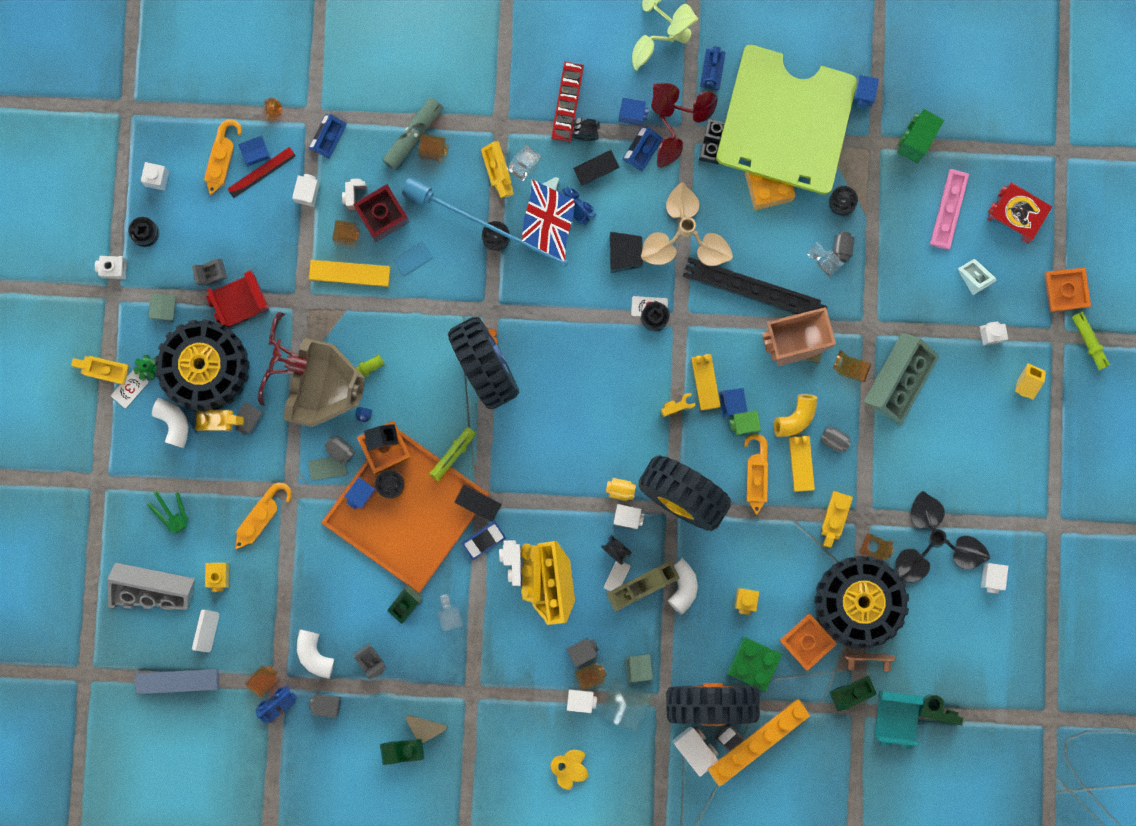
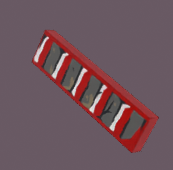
M564 61L551 136L552 140L571 143L572 124L576 115L584 69L583 64Z

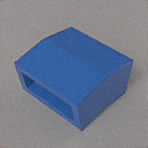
M262 135L238 144L247 167L271 158Z
M744 388L719 392L723 417L748 412Z

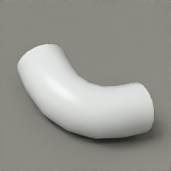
M158 398L153 406L152 417L167 423L168 434L165 439L166 443L184 448L189 430L186 415L179 406L168 400Z
M681 558L674 564L680 579L676 580L678 588L676 593L668 600V603L680 615H683L696 599L698 584L696 574L690 565Z
M300 630L297 638V654L300 663L308 672L330 679L335 659L324 657L318 652L317 643L320 634Z

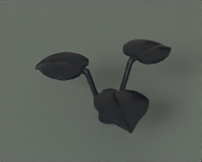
M924 491L917 495L912 504L911 519L917 528L923 529L929 526L932 531L929 536L930 544L921 555L915 549H905L898 555L896 571L899 573L900 579L907 583L923 579L930 570V563L924 557L932 547L940 548L944 544L955 550L953 560L962 569H974L990 559L988 550L976 538L961 536L957 539L955 547L947 540L943 530L933 527V525H938L942 522L945 510L937 499Z

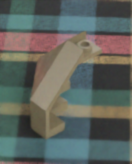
M304 338L298 357L308 360L304 374L294 372L292 376L291 393L285 404L284 420L314 427L357 407L363 395L365 378L334 344Z

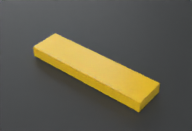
M311 260L309 280L389 287L391 267Z

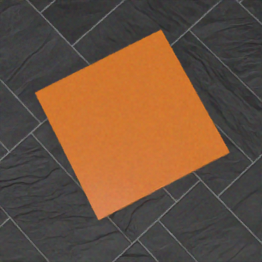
M399 430L411 458L385 470H394L403 477L405 487L402 494L394 499H387L376 491L363 509L358 507L355 510L346 503L348 499L344 496L358 477L376 489L375 481L381 472L374 474L368 460H366L321 524L420 594L476 516L475 513L454 503L463 484L487 497L490 494L452 467L448 469L440 481L432 478L429 473L441 459Z

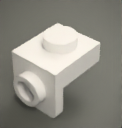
M351 179L350 182H345L346 192H342V202L346 204L348 210H355L353 206L356 202L355 190H367V184L362 179Z

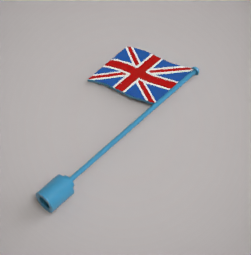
M412 177L408 178L403 187L402 195L415 202L425 205L432 200L563 264L562 267L568 265L565 255L567 238L574 217V199L531 179V195L523 222L522 240L433 197L432 187Z

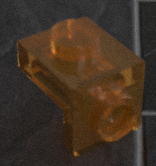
M597 662L574 671L582 691L604 683V677H607L603 665L598 666Z

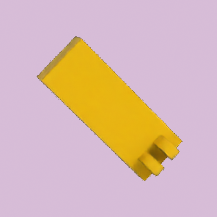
M711 354L691 357L700 411L720 408Z
M810 436L790 437L789 448L794 492L815 490Z

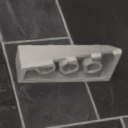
M115 563L107 579L108 608L122 605L124 608L132 609L133 606H143L144 609L160 606L162 609L187 610L194 595L195 578Z

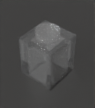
M525 145L514 156L508 170L524 181L536 169L542 156Z

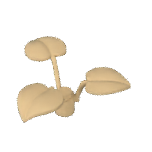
M680 183L670 193L666 203V210L670 217H681L678 232L670 241L664 233L656 232L649 235L643 245L642 260L653 265L667 264L676 256L677 251L672 244L680 235L683 237L694 235L698 244L701 245L697 250V256L703 264L717 266L731 261L733 258L731 248L720 235L708 233L704 236L703 242L700 240L698 232L695 230L696 223L691 218L699 210V200L685 183Z

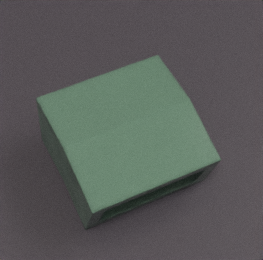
M151 293L148 318L173 322L176 295Z
M650 654L625 657L628 683L653 680Z

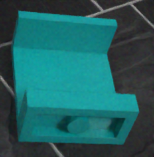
M879 691L874 740L880 741L879 745L892 747V743L900 744V748L912 749V745L919 746V742L916 741L919 706L923 705L924 697Z

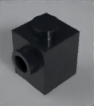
M395 424L377 426L364 431L368 451L385 449L399 444Z

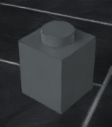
M244 402L236 415L244 417L243 425H237L235 429L244 435L247 432L253 435L265 414Z
M589 638L566 648L575 667L597 657L596 652L599 651L594 639L590 641Z
M317 693L314 695V698L311 697L309 710H312V715L337 718L339 717L341 696Z

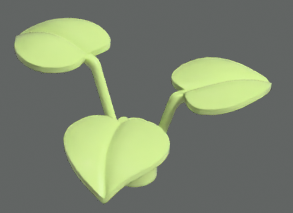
M662 0L642 1L644 11L650 12L654 8L671 25L667 30L669 37L651 36L649 38L647 35H644L638 40L632 53V63L636 71L651 57L654 51V40H664L672 43L676 40L682 44L689 41L691 30L688 27L698 20V17L689 5H681L674 13L672 20L658 8L657 4Z

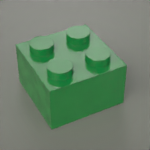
M924 108L920 114L916 112L907 126L909 130L905 131L897 144L900 146L897 153L918 164L928 151L944 120Z
M742 637L726 674L751 686H757L758 689L766 692L782 654L746 637Z

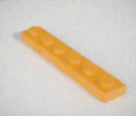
M799 699L795 700L707 768L717 785L722 786L810 717V714Z

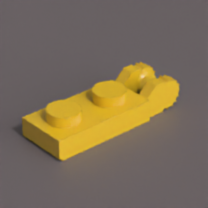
M525 543L522 545L520 556L523 558L521 570L522 600L536 603L540 601V549L535 545Z

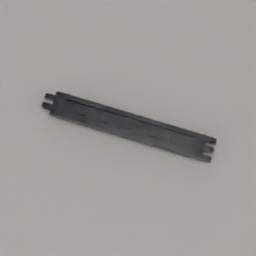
M688 258L687 262L694 264V267L689 265L685 267V270L692 272V274L683 273L682 276L686 279L794 314H801L824 307L828 308L821 304L820 299L718 266H707L693 258Z

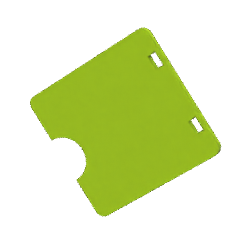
M747 45L742 53L716 155L718 163L822 195L830 193L856 89L857 80L855 76L821 65L819 71L813 77L798 79L790 75L785 69L782 53L755 45ZM743 159L751 162L750 167L739 164V160ZM799 176L810 179L809 184L799 182Z

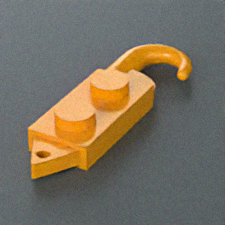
M232 119L225 120L220 124L215 142L213 143L204 177L211 196L221 186H225L234 152L232 141L225 138L226 129L229 126H235L238 130V135L242 134L241 125Z
M755 433L746 438L744 446L747 447L751 440H758L760 443V454L752 455L747 461L746 502H749L755 515H757L763 504L767 502L768 443L765 437Z
M280 482L273 484L262 499L258 501L235 532L237 533L235 549L248 544L253 545L275 516L278 507L272 497L278 490L283 489L286 491V502L291 500L292 491L287 484Z

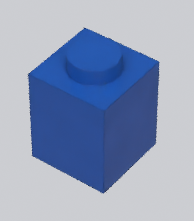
M859 75L852 103L862 108L872 107L875 102L879 79Z
M622 98L619 122L642 126L643 120H647L649 109L645 108L646 102Z
M358 477L344 497L348 499L346 503L356 510L358 507L363 509L377 490Z

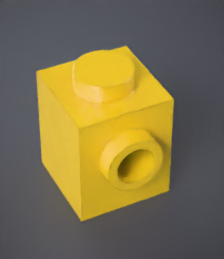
M1027 363L1017 379L1015 392L1023 397L1034 400L1044 384L1046 371Z
M206 563L205 588H211V592H223V588H229V563Z
M737 588L734 609H739L738 613L751 615V611L756 612L759 591Z

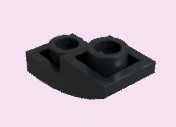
M708 119L699 161L719 164L716 155L725 122Z
M609 150L573 169L581 186H584L620 167L612 150Z
M464 484L454 503L491 522L494 521L502 505Z

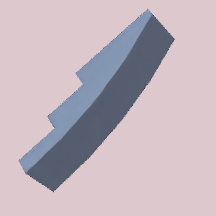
M219 669L135 673L136 694L219 690Z

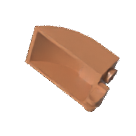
M826 307L767 322L768 330L762 333L766 353L771 354L772 361L776 360L778 366L816 356L836 345Z

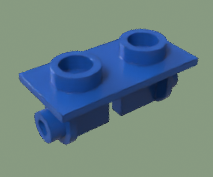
M714 46L713 49H706L700 87L720 89L726 54L725 51H720V47Z
M567 187L562 189L565 193L564 195L574 199V218L585 226L590 221L589 218L596 216L593 212V207L589 203L583 202L579 198V193L573 188Z
M289 685L277 689L270 699L262 701L255 710L257 718H260L264 724L270 723L281 714L277 709L279 706L285 711L296 703L295 700L298 698L293 692L291 693Z

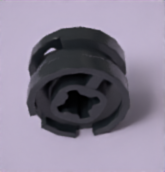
M582 118L573 120L574 132L571 134L572 138L583 141H596L599 139L598 129H600V122L596 123V120L588 118L587 120H582Z
M848 186L836 188L831 193L829 199L831 211L840 216L851 214L858 203V196L855 190Z
M137 217L129 225L128 233L130 238L141 247H150L159 238V228L147 217Z
M500 221L488 223L510 234L508 227ZM484 226L482 240L488 249L500 251L508 246L509 238Z
M660 302L647 304L641 313L642 325L649 331L656 332L662 330L669 321V310Z
M385 470L377 476L375 487L381 496L387 499H394L402 494L405 482L398 472Z
M611 535L606 545H602L601 548L622 565L623 559L629 557L632 552Z

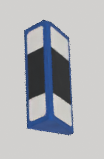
M325 114L309 149L330 159L347 123L331 114Z
M642 127L624 155L623 160L643 171L663 138L650 127Z
M494 521L461 544L471 559L475 560L506 539V536L496 521Z

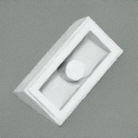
M201 610L192 646L193 650L211 652L220 613Z

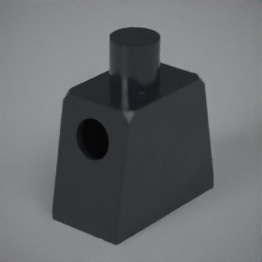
M610 232V273L641 268L643 266L641 258L643 250L642 236Z

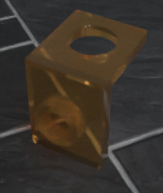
M840 350L833 369L841 376L865 382L872 364L849 357Z
M867 533L860 552L885 561L893 553L894 547L892 545L894 541H886ZM871 540L878 543V550L875 552H870L867 549V543Z

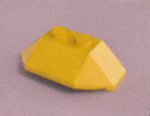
M557 541L538 543L537 547L540 549L541 561L540 601L532 602L533 607L547 625L567 623L575 603L570 559Z

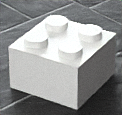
M690 726L674 738L672 742L701 777L708 771L707 768L718 761L716 757L719 754L710 743L706 745L703 741L706 737L698 727L694 729Z

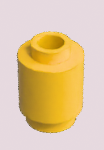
M612 478V482H607L606 493H609V498L623 501L633 500L636 484H631V481Z

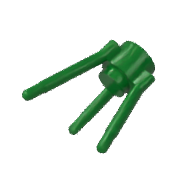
M154 491V495L169 518L166 520L151 503H148V507L166 525L169 532L172 531L173 534H176L187 528L186 522L189 519L185 514L179 492H176L175 495L181 516L178 513L172 515L157 491Z

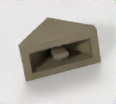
M409 714L406 717V721L416 739H422V743L444 732L448 726Z

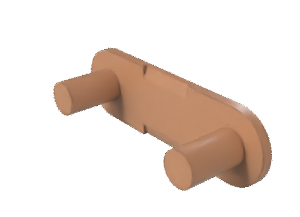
M845 654V658L849 659L848 670H855L856 660L884 661L883 670L890 672L891 661L896 660L895 656L889 654Z

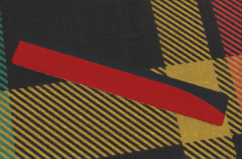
M288 147L228 188V191L233 198L237 197L296 157V155Z

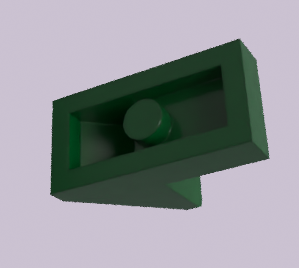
M407 585L387 611L403 624L422 603L423 598Z

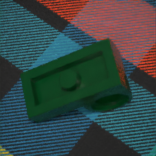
M869 676L829 692L837 711L846 710L877 695Z
M933 694L924 696L923 705H920L918 716L960 726H962L964 719L959 717L958 712L946 710V713H943V699ZM931 699L937 701V707L934 710H931L928 706Z
M422 739L391 741L380 744L382 765L425 759Z

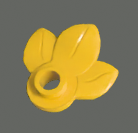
M569 750L564 756H556L551 761V771L557 776V783L560 787L571 790L573 781L581 782L589 777L587 769L581 764L586 755L583 751ZM560 763L564 764V768L562 770L558 769V765Z

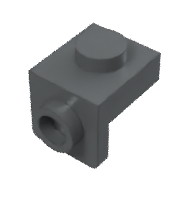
M215 259L203 265L195 264L192 266L193 277L197 285H211L227 278L222 259Z
M370 643L353 654V657L366 672L370 680L380 676L386 669L383 659Z

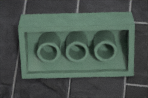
M902 332L870 391L867 393L864 402L874 411L902 425L937 362L939 355L922 339Z

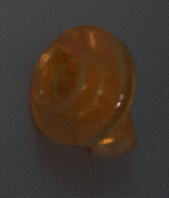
M269 98L264 100L267 120H274L281 115L282 107L277 99Z

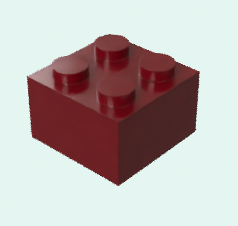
M388 184L353 204L375 243L409 223L407 215Z

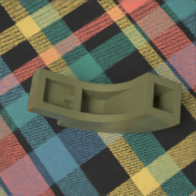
M670 560L606 593L616 612L680 579Z

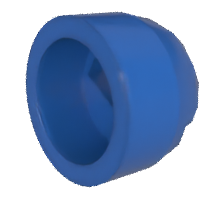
M357 407L355 413L357 420L367 422L371 418L372 410Z

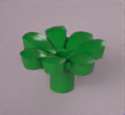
M144 355L143 360L137 358L135 364L138 367L133 369L134 373L139 374V379L142 381L146 377L149 380H154L155 375L153 373L157 369L155 358L150 360L149 355Z

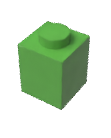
M758 410L733 414L732 420H729L731 432H735V436L761 431Z

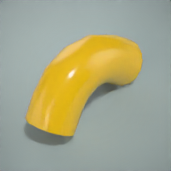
M809 394L798 395L794 413L787 417L775 418L773 424L775 435L777 437H788L805 430L814 419L818 397Z

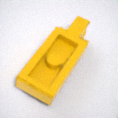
M494 141L482 148L481 153L491 185L495 186L498 190L500 198H508L514 195L511 178L499 141Z
M85 356L84 360L73 358L71 366L81 369L80 374L122 385L126 383L130 368L127 364L93 356Z
M230 410L196 411L195 430L231 431L232 425H243L244 417L233 415L234 411Z
M836 491L832 492L821 527V535L825 536L822 546L832 548L834 539L839 540L853 497Z

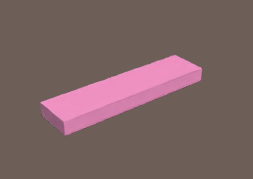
M953 169L949 170L930 246L950 250L969 178L968 173Z

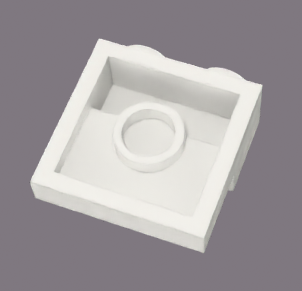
M514 540L503 541V549H499L500 562H504V566H512V569L508 570V582H512V586H521V546L516 544Z

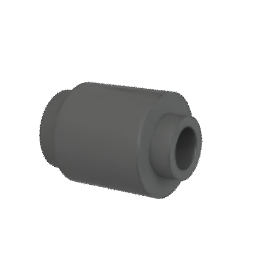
M839 232V235H835L832 253L835 261L850 262L855 239L851 236V233Z
M827 426L820 438L824 445L839 454L841 451L846 452L851 444V441H849L850 436L835 427Z
M331 436L324 445L327 447L326 453L339 463L343 462L345 465L355 454V451L352 450L353 447L339 436L335 438Z

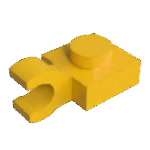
M685 394L681 402L675 403L673 400L663 404L664 408L660 410L662 417L665 418L682 410L695 407V403H686V398L691 397L692 394Z

